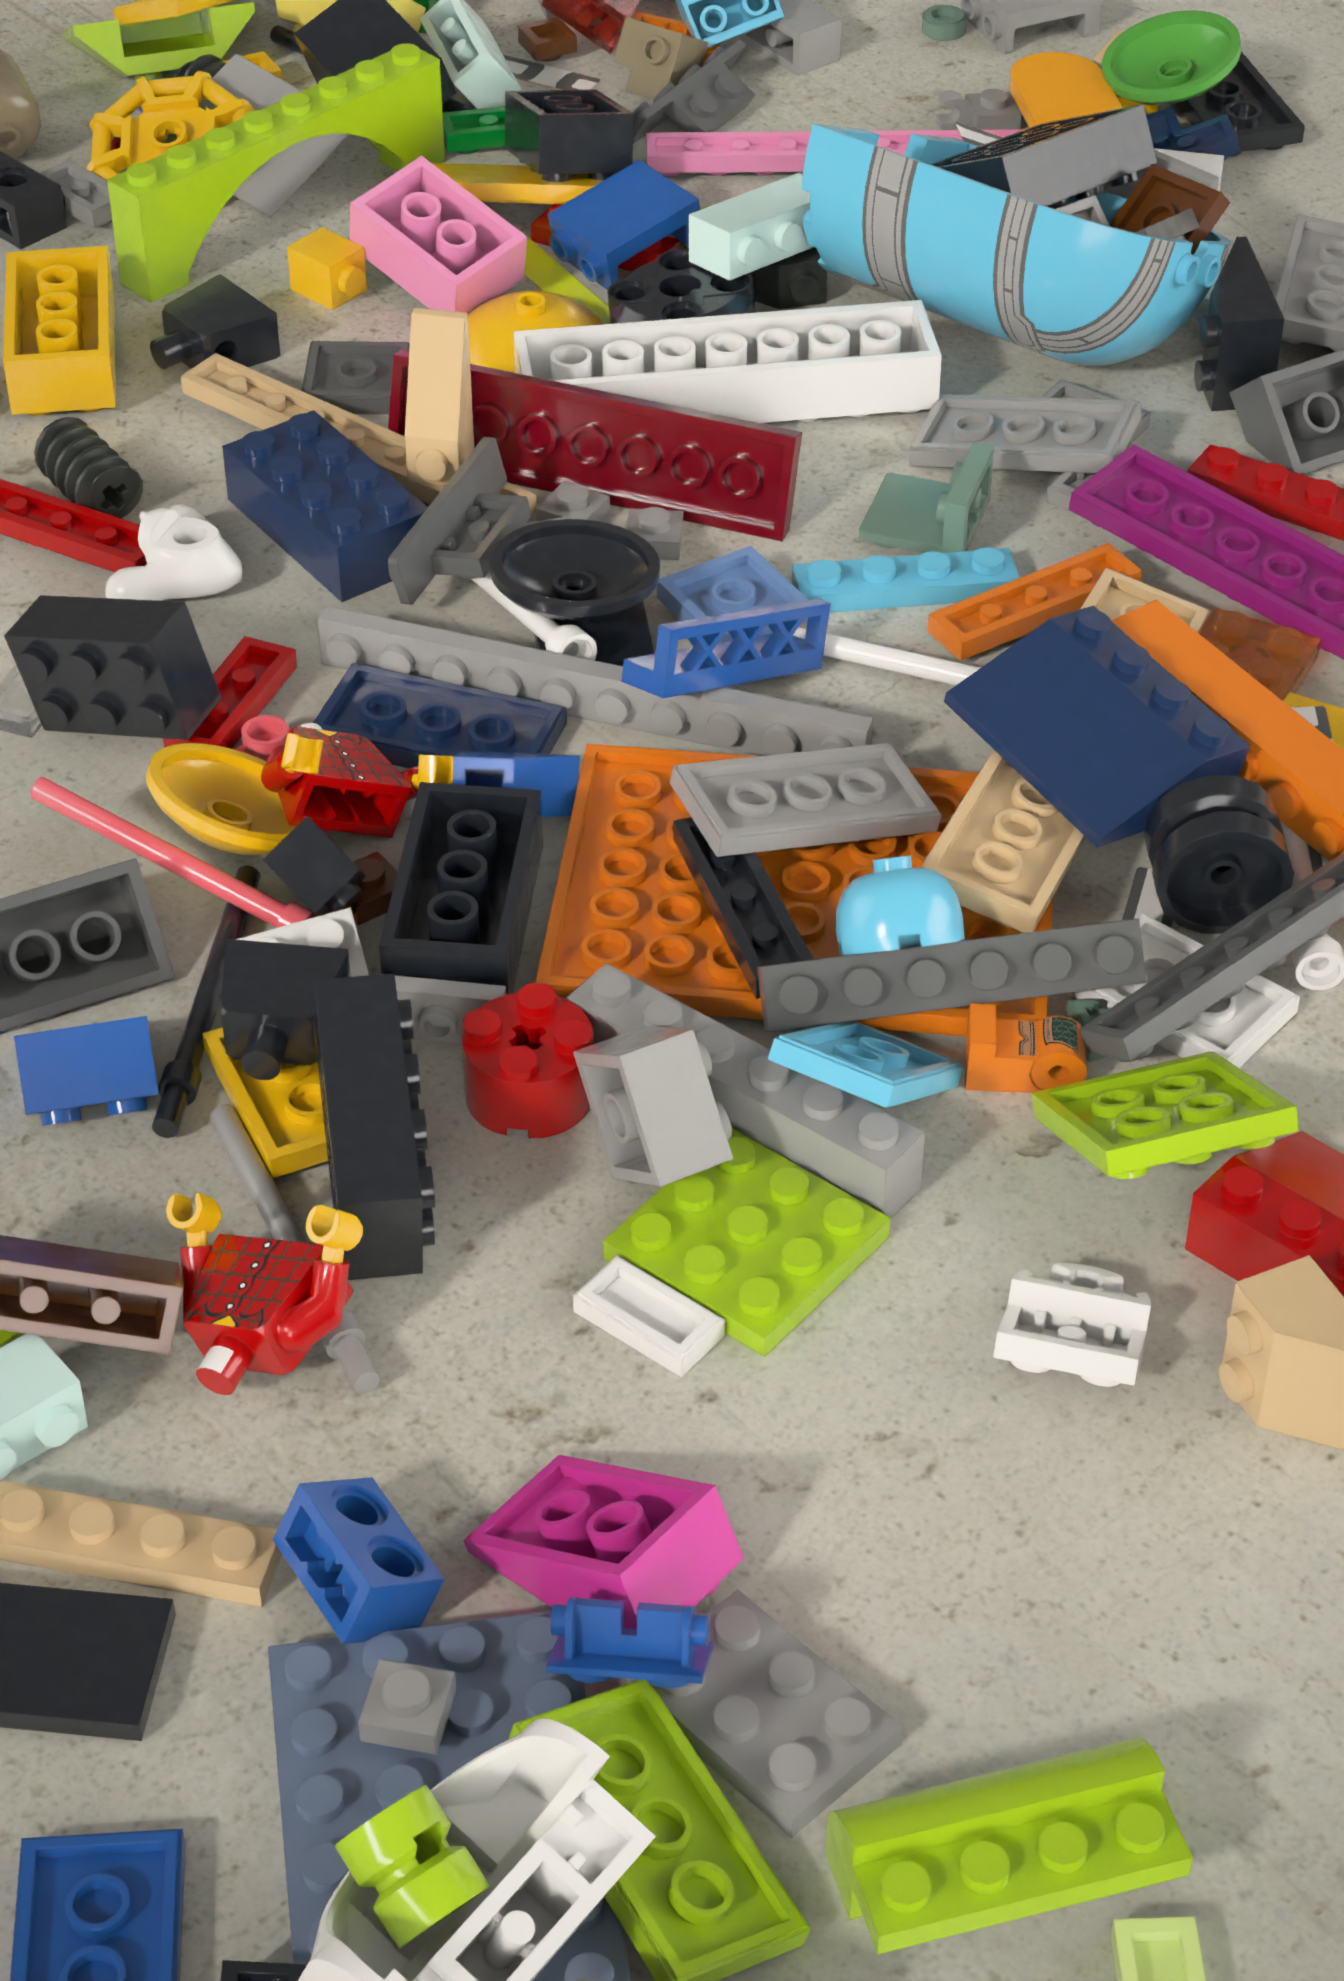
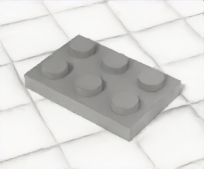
M737 1589L707 1613L710 1616L709 1641L713 1642V1650L703 1683H688L678 1688L653 1687L697 1755L792 1838L901 1745L903 1726ZM628 1679V1683H631V1682H634V1681H637V1680H640V1679Z

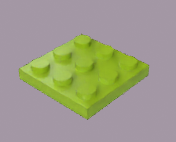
M1214 1051L1031 1093L1034 1118L1105 1175L1115 1179L1139 1178L1149 1172V1167L1169 1162L1179 1164L1205 1162L1212 1157V1152L1232 1147L1242 1149L1268 1147L1275 1142V1137L1299 1132L1296 1105Z
M732 1128V1137L728 1140L733 1159L664 1185L603 1240V1259L610 1262L617 1255L725 1319V1333L765 1357L890 1237L891 1218Z

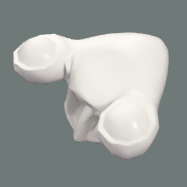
M184 504L171 506L169 509L158 508L149 512L142 511L139 515L141 524L138 533V543L146 556L147 564L145 566L127 567L116 571L106 582L105 595L106 598L158 601L213 595L228 590L241 582L242 564L236 552L221 537L219 530L197 510Z

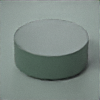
M932 6L923 12L922 32L925 36L939 41L959 39L966 33L967 15L956 6Z

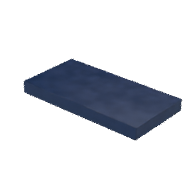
M352 663L313 723L318 724L323 730L361 735L369 739L392 765L412 768L418 767L419 755L455 756L460 751L550 754L567 725V708Z

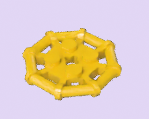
M197 71L194 76L146 80L145 76L136 79V85L107 110L93 115L89 123L93 134L91 162L88 164L87 170L107 180L118 175V172L133 164L144 163L166 153L173 146L184 145L204 136L210 129L224 127L243 118L246 113L254 111L248 100L238 99L214 82L210 73ZM208 100L217 107L212 110L206 107L205 111L199 105L202 101ZM141 106L143 112L133 119L132 113ZM176 134L177 139L175 141L161 143L167 141L168 135ZM114 137H120V148L111 150V140Z

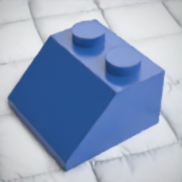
M147 1016L14 1036L25 1114H40L42 1126L82 1120L80 1107L106 1103L108 1116L148 1110L146 1097L159 1095Z

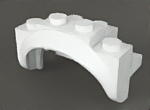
M537 1719L522 1733L474 1758L430 1790L451 1823L446 1836L448 1844L450 1846H466L491 1887L449 1917L398 1949L373 1909L379 1896L376 1888L359 1887L350 1871H348L324 1909L310 1962L298 1981H532L656 1836L594 1780L597 1773L610 1757L607 1753L569 1726L551 1719Z

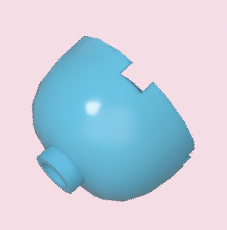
M911 855L872 860L874 873H868L853 879L842 892L836 909V935L839 952L842 955L892 951L920 945L924 947L965 940L963 913L957 893L948 879L934 869L912 868Z

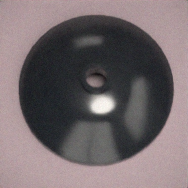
M558 519L527 525L501 539L494 547L490 557V574L497 589L517 606L534 614L556 620L583 622L621 614L645 600L655 590L659 582L660 560L651 544L630 530L600 521Z

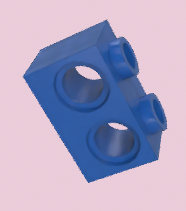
M373 1477L299 1483L273 1538V1541L342 1644L365 1642L386 1631L421 1627L445 1580Z

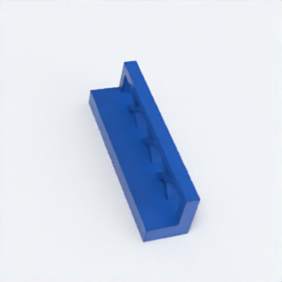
M812 599L661 624L658 628L655 654L624 659L621 682L658 697L669 698L822 669L831 603L821 599ZM808 618L805 639L794 636L793 634L804 619ZM766 625L773 632L771 634L759 635ZM726 632H729L733 638L730 641L719 642ZM688 638L693 646L677 650L678 640Z

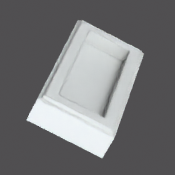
M617 1255L573 1295V1312L681 1378L725 1336V1319Z

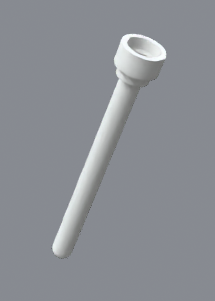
M490 571L485 578L471 579L545 642L546 651L595 660L597 654L596 642L580 627L576 625L560 626L552 618L534 614L517 606L497 589L491 579Z
M798 627L793 635L805 639L806 629ZM826 633L823 654L826 657L955 686L980 669V667Z
M1281 822L1285 843L1294 871L1292 886L1313 873L1307 843ZM1325 934L1317 939L1306 941L1293 951L1292 960L1295 975L1301 986L1309 990H1327L1335 987L1344 979V954L1342 947L1329 935Z

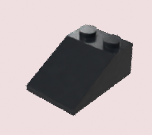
M1247 236L1236 238L1210 294L1208 315L1202 316L1200 320V340L1204 351L1203 359L1197 360L1195 363L1194 380L1197 391L1204 392L1211 411L1235 410L1229 392L1260 376L1275 372L1278 368L1284 316Z

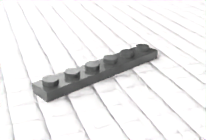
M1344 853L1080 1028L1086 1052L1116 1058L1121 1062H1132L1149 1055L1153 1051V1046L1174 1031L1193 1025L1198 1020L1199 1014L1220 1000L1231 998L1240 993L1243 989V984L1264 970L1281 965L1287 959V954L1306 941L1325 935L1330 930V925L1344 916Z
M1139 919L757 967L765 1031L969 1006L970 1003L985 1004L1147 983Z

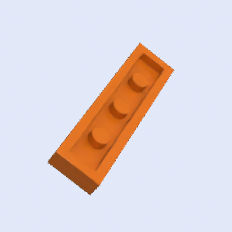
M1106 543L930 613L928 617V633L962 661L1029 634L1050 618L1080 610L1105 568L1140 582L1142 570L1112 545Z

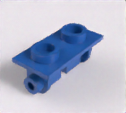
M569 1597L567 1605L554 1604L552 1607L551 1635L558 1636L546 1665V1673L569 1674L573 1679L587 1683L603 1682L613 1677L646 1680L649 1684L660 1688H678L688 1683L702 1684L713 1650V1642L709 1641L710 1616L709 1614H696L694 1605L639 1602L637 1607V1629L624 1628V1601Z

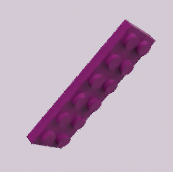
M1135 444L1071 492L1068 510L1344 660V555Z

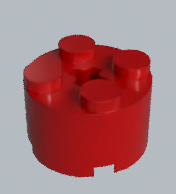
M543 983L526 984L519 989L518 993L500 996L485 1003L478 1009L468 1012L463 1018L462 1033L466 1104L475 1120L488 1130L507 1136V1128L528 1130V1138L551 1137L565 1132L578 1124L586 1116L590 1105L573 1052L594 1044L593 1027L587 1015L572 1002L556 996L555 990Z

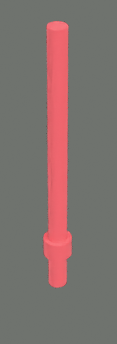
M40 777L32 787V799L276 928L317 917L313 911L296 902L286 905L45 777Z

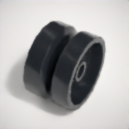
M1208 775L1187 781L1162 796L1147 817L1144 838L1148 857L1153 868L1152 875L1156 893L1163 912L1181 927L1201 934H1222L1292 886L1294 871L1273 797L1258 783L1235 775Z

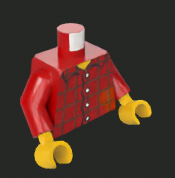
M305 723L289 730L284 745L277 746L272 751L262 769L261 782L267 790L275 793L278 792L290 826H298L308 816L322 830L392 838L407 801L416 798L420 782L453 784V756L419 755L418 767H412L400 772L369 739L361 735L323 730L318 724Z
M197 1192L195 1196L196 1210L192 1217L193 1206L188 1197L178 1193L170 1197L166 1207L167 1218L174 1227L187 1232V1246L180 1247L181 1277L184 1287L182 1293L183 1325L204 1356L196 1371V1376L202 1385L215 1393L230 1395L234 1393L246 1371L284 1376L294 1371L315 1343L340 1325L344 1305L354 1292L348 1282L350 1263L343 1260L344 1251L353 1249L360 1242L363 1235V1226L354 1214L342 1210L336 1211V1209L324 1205L313 1207L306 1220V1232L310 1240L317 1244L219 1234L213 1245H208V1234L216 1230L221 1221L222 1211L220 1205L210 1196Z

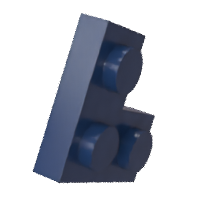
M1172 106L1146 115L1154 148L1223 155L1224 161L1228 157L1241 153L1236 133L1227 114L1181 129Z

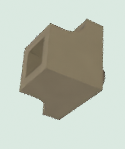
M626 16L613 62L632 67L626 86L627 91L654 99L668 83L672 82L677 86L682 76L694 64L702 66L708 42Z

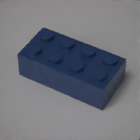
M313 410L308 413L294 415L285 422L262 431L248 433L243 438L222 446L228 500L338 600L344 602L392 582L389 576L388 558L428 507L316 411Z

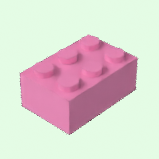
M423 156L417 158L350 203L349 240L363 246L365 259L429 309L466 312L469 314L482 303L501 296L524 280L527 236Z

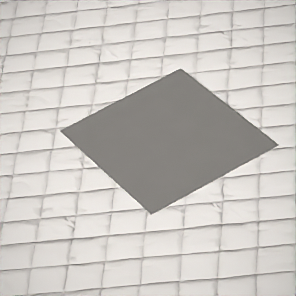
M237 53L212 78L214 82L238 99L248 100L254 111L277 103L288 94L301 92V90ZM208 100L202 101L199 105L205 111L206 107L211 110L217 107ZM176 134L168 135L167 141L161 143L175 141L177 139ZM350 134L317 136L290 146L260 166L241 184L233 195L272 217Z

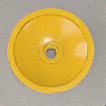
M525 290L505 294L482 303L468 314L470 364L515 373L513 331L602 325L604 322L582 302L561 294L540 290Z
M183 743L160 749L150 760L146 772V783L158 806L189 835L215 850L240 855H268L297 827L289 825L278 792H271L262 784L261 772L266 761L216 745Z

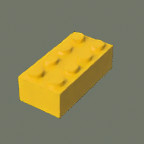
M108 245L6 252L3 364L11 415L29 414L32 416H43L50 412L73 410L96 412L103 408L116 407L115 301Z

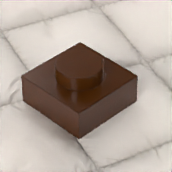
M558 16L517 26L518 43L535 61H555L562 55L577 52V35Z
M378 851L354 861L357 867L367 876L358 884L363 893L351 906L354 921L358 926L388 912L398 871Z

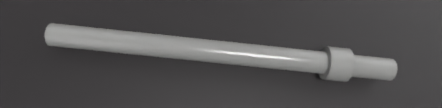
M230 1104L217 1106L211 1112L210 1120L274 1240L307 1243L235 1108ZM343 1310L340 1325L320 1341L328 1356L339 1360L354 1390L358 1393H367L378 1386L380 1376L364 1348L366 1335L357 1318L351 1311Z

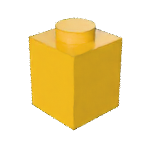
M323 227L287 246L290 288L292 291L331 310L367 291L365 250L363 246Z

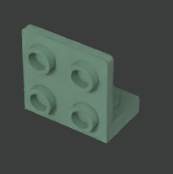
M973 442L964 463L958 461L955 463L950 483L887 473L859 528V540L876 543L885 548H902L923 553L930 551L941 553L967 551L990 501L994 446Z

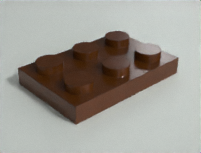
M1151 164L1109 226L1135 233L1192 208L1200 227L1185 233L1184 236L1187 241L1193 243L1191 254L1194 255L1200 241L1206 239L1230 202L1218 190Z

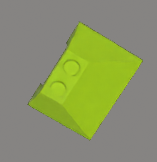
M254 2L211 7L200 12L188 13L177 17L119 25L118 20L72 25L63 31L66 41L123 77L135 76V80L145 76L146 80L163 78L162 72L179 70L186 63L194 61L202 55L212 54L222 59L254 14L255 6Z

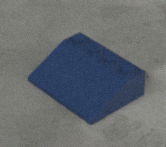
M1094 605L1050 618L946 692L943 701L1097 848L1144 832L1147 817L1162 796L1180 784L1208 775L1239 776L1250 749V745L1233 731L1225 720L1214 714L1189 691L1186 685L1176 680L1150 656L1147 650L1137 645L1105 613L1099 611Z

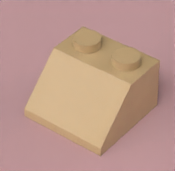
M1310 1255L1235 1282L1231 1312L1227 1318V1337L1223 1361L1219 1366V1378L1225 1394L1233 1403L1241 1404L1257 1427L1344 1450V1297Z

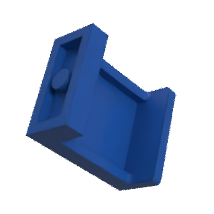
M638 160L548 213L552 234L549 237L550 246L558 259L563 262L567 261L580 270L589 281L597 282L608 290L613 283L619 281L617 271L619 264L667 235H672L689 247V214L700 210L699 199L641 160Z

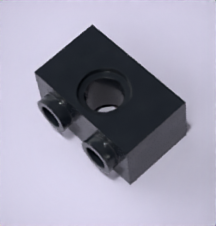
M0 152V238L19 249H23L67 228L64 213L65 197L61 185L9 155Z

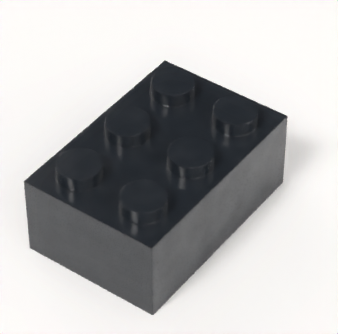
M598 90L505 91V149L517 157L519 162L525 163L530 167L531 171L542 175V180L566 182L571 180V174L588 173V178L606 180L633 164L634 113Z
M40 595L4 635L44 731L189 740L222 698L185 602Z

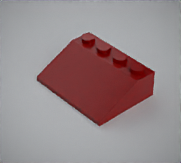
M1300 1131L1275 1140L1268 1147L1250 1149L1232 1156L1193 1193L1185 1250L1237 1281L1310 1255L1344 1297V1154Z

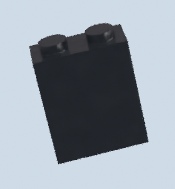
M337 0L293 34L317 84L323 78L336 76L354 68L361 61L372 60L391 51L396 45L409 43L440 59L442 104L457 93L442 58L386 0Z

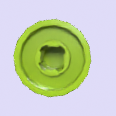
M427 1785L414 1790L393 1803L335 1845L337 1852L359 1887L376 1888L379 1896L373 1909L398 1949L407 1945L491 1887L466 1846H450L448 1844L446 1836L451 1823Z

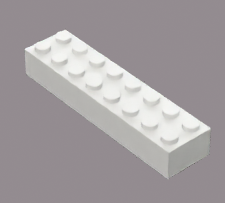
M922 300L513 331L515 373L761 424L791 420L812 422L819 418L841 416L862 418L870 414L890 412L912 414L920 410L931 409L934 403L939 400L942 355Z

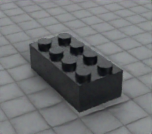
M420 782L379 944L381 974L395 973L397 976L506 986V995L513 993L543 849L541 790Z
M395 973L313 980L317 1063L332 1205L336 1211L342 1210L354 1214L363 1226V1235L360 1242L353 1249L344 1251L343 1260L350 1263L348 1280L423 1273V1246L435 1245L432 1208H435V1193L432 1167L426 1165L425 1150H428L425 1111L424 1109H419L418 1094L421 1093L420 1072L417 1053H412L411 1039L414 1038L411 1001L410 999L398 1000Z

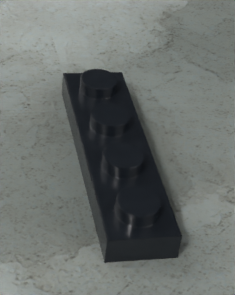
M692 817L673 821V840L755 998H761L757 973L758 966L813 960V957L756 852L716 857Z

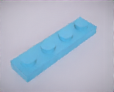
M983 547L974 551L948 553L930 551L921 555L894 557L876 555L867 559L817 560L812 563L792 564L793 586L808 600L821 599L831 603L829 613L957 603L1019 578L1010 548L996 549Z

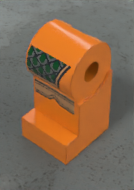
M970 1003L965 1042V1090L1032 1093L1084 1081L1087 1076L1086 1046L1079 1030L1082 1026L1072 1018L1064 1016H1048L1039 1021L996 1018V1005Z

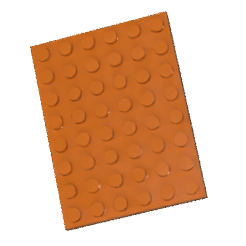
M586 744L535 983L551 986L555 990L556 996L566 999V997L607 963L706 1016L763 1020L761 998H755L673 840V821L690 818L691 816L670 784L674 765L757 756ZM908 767L942 814L937 832L756 852L813 959L844 956L840 954L837 942L836 909L842 892L853 879L868 873H874L872 860L911 855L912 868H921L979 772ZM1054 896L1034 931L1052 929ZM961 906L965 940L1023 933L1014 928L1002 926L989 917ZM1048 995L985 1004L996 1005V1018L1039 1021L1047 1017ZM969 1006L856 1021L879 1030L966 1036Z

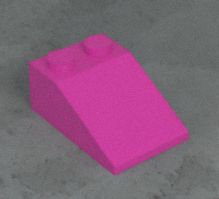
M558 1455L463 1540L468 1553L550 1607H553L554 1604L567 1605L569 1597L624 1601V1628L637 1629V1607L639 1602L696 1606L704 1597L713 1593L718 1588L720 1581L744 1559L716 1485Z

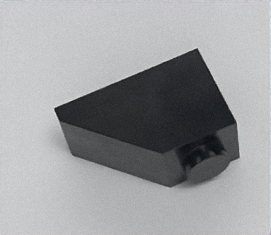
M308 816L262 859L317 916L350 908L363 893L358 884L367 876Z

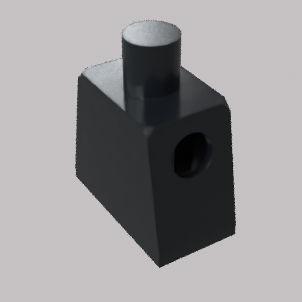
M221 274L214 276L166 304L162 310L164 336L150 342L152 357L161 369L169 368L180 362L192 369L215 353L246 367L261 364L281 356L277 313Z
M227 939L221 999L226 1054L232 1059H241L242 1069L247 1075L258 1080H271L280 1073L282 1063L309 1066L317 1063L313 980L351 977L348 949Z

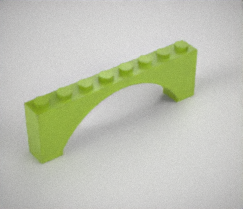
M414 44L396 45L391 51L372 60L361 61L354 68L336 76L323 78L318 84L299 93L288 94L281 101L261 110L250 111L243 118L224 127L210 129L204 136L184 145L173 146L166 153L144 163L133 164L126 171L107 179L120 284L151 303L189 285V271L211 225L228 200L260 166L296 143L328 134H352L365 137L378 150L379 162L397 172L421 156L431 163L445 162L440 59L419 49Z

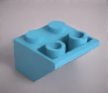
M675 0L680 15L691 36L708 42L707 49L784 18L778 0Z

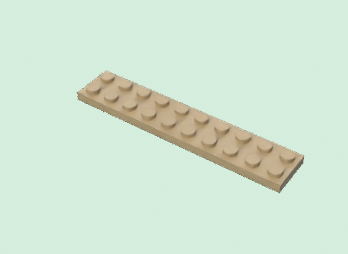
M1105 568L1081 607L1083 609L1094 605L1099 611L1105 613L1113 620L1145 604L1158 600L1199 634L1210 611L1109 568ZM993 750L921 868L934 869L947 878L957 893L961 906L989 917L1002 926L1014 928L1023 933L1033 932L1086 837Z

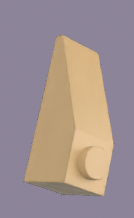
M414 307L411 313L405 421L407 480L409 482L446 485L474 450L468 313Z

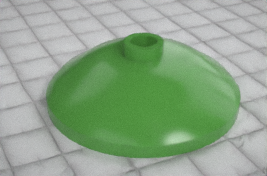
M1187 10L1154 16L1128 28L1112 41L1102 58L1103 77L1114 93L1136 103L1162 105L1185 101L1209 91L1224 80L1232 71L1241 55L1240 34L1230 20L1211 12Z

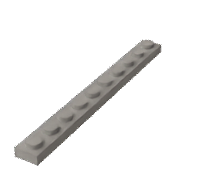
M326 606L317 619L321 664L348 670L352 663L544 702L566 707L567 716L758 756L872 745V717L726 687L661 698L621 682L623 666Z

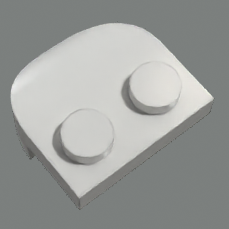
M1055 1263L1052 1266L1050 1276L1042 1278L1032 1277V1272L1023 1268L1016 1272L1011 1279L1008 1305L997 1331L993 1358L1011 1361L1015 1367L1028 1372L1041 1373L1053 1369L1078 1374L1085 1381L1098 1386L1112 1387L1121 1383L1134 1386L1143 1356L1151 1299L1147 1292L1136 1293L1135 1297L1123 1291L1124 1280L1121 1275L1098 1267L1074 1263Z

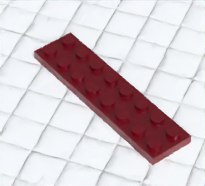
M401 350L393 355L388 429L402 436H405L409 351ZM470 364L474 448L483 437H494L496 439L507 482L548 492H553L563 481L579 484L589 490L610 496V505L628 509L660 507L665 510L683 511V521L783 542L789 532L802 432Z

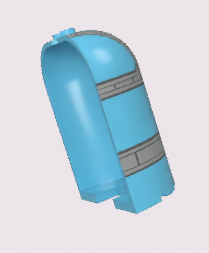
M822 124L812 125L802 179V190L810 192V209L803 216V225L808 245L817 248L820 259L818 263L822 268L835 276L901 301L922 300L925 310L1058 361L1084 366L1116 364L1141 356L1165 342L1189 320L1206 297L1217 279L1231 245V241L1228 238L1211 230L1206 239L1200 241L1198 249L1192 255L1193 243L1187 240L1148 236L1086 220L930 165L978 147L958 138L911 134L905 155L877 146L880 137L877 133L861 128ZM1105 191V193L1096 197L1110 225L1127 198ZM1075 195L1069 197L1070 204L1079 201L1076 200Z

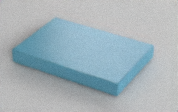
M856 1020L833 1023L775 1037L768 1056V1060L885 1108L957 1088L964 1066L959 1061Z

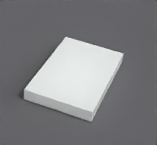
M1144 913L1137 918L1140 922L1147 983L1204 946ZM1258 974L1243 984V989L1240 993L1231 998L1218 1001L1199 1014L1198 1020L1193 1025L1174 1031L1157 1044L1182 1058L1214 1051L1240 1068L1298 1012L1300 996ZM1147 983L1070 992L1068 995L1074 999L1100 1001L1099 1007L1110 1009Z

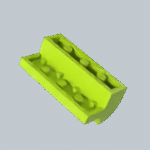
M1133 1737L831 1811L826 1822L825 1854L848 1918L852 1920L864 1917L877 1955L1190 1876L1193 1861L1191 1851L1163 1792L1166 1770L1155 1750L1142 1737Z

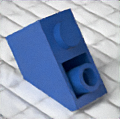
M460 751L453 756V784L541 790L542 817L571 816L579 781L580 755Z

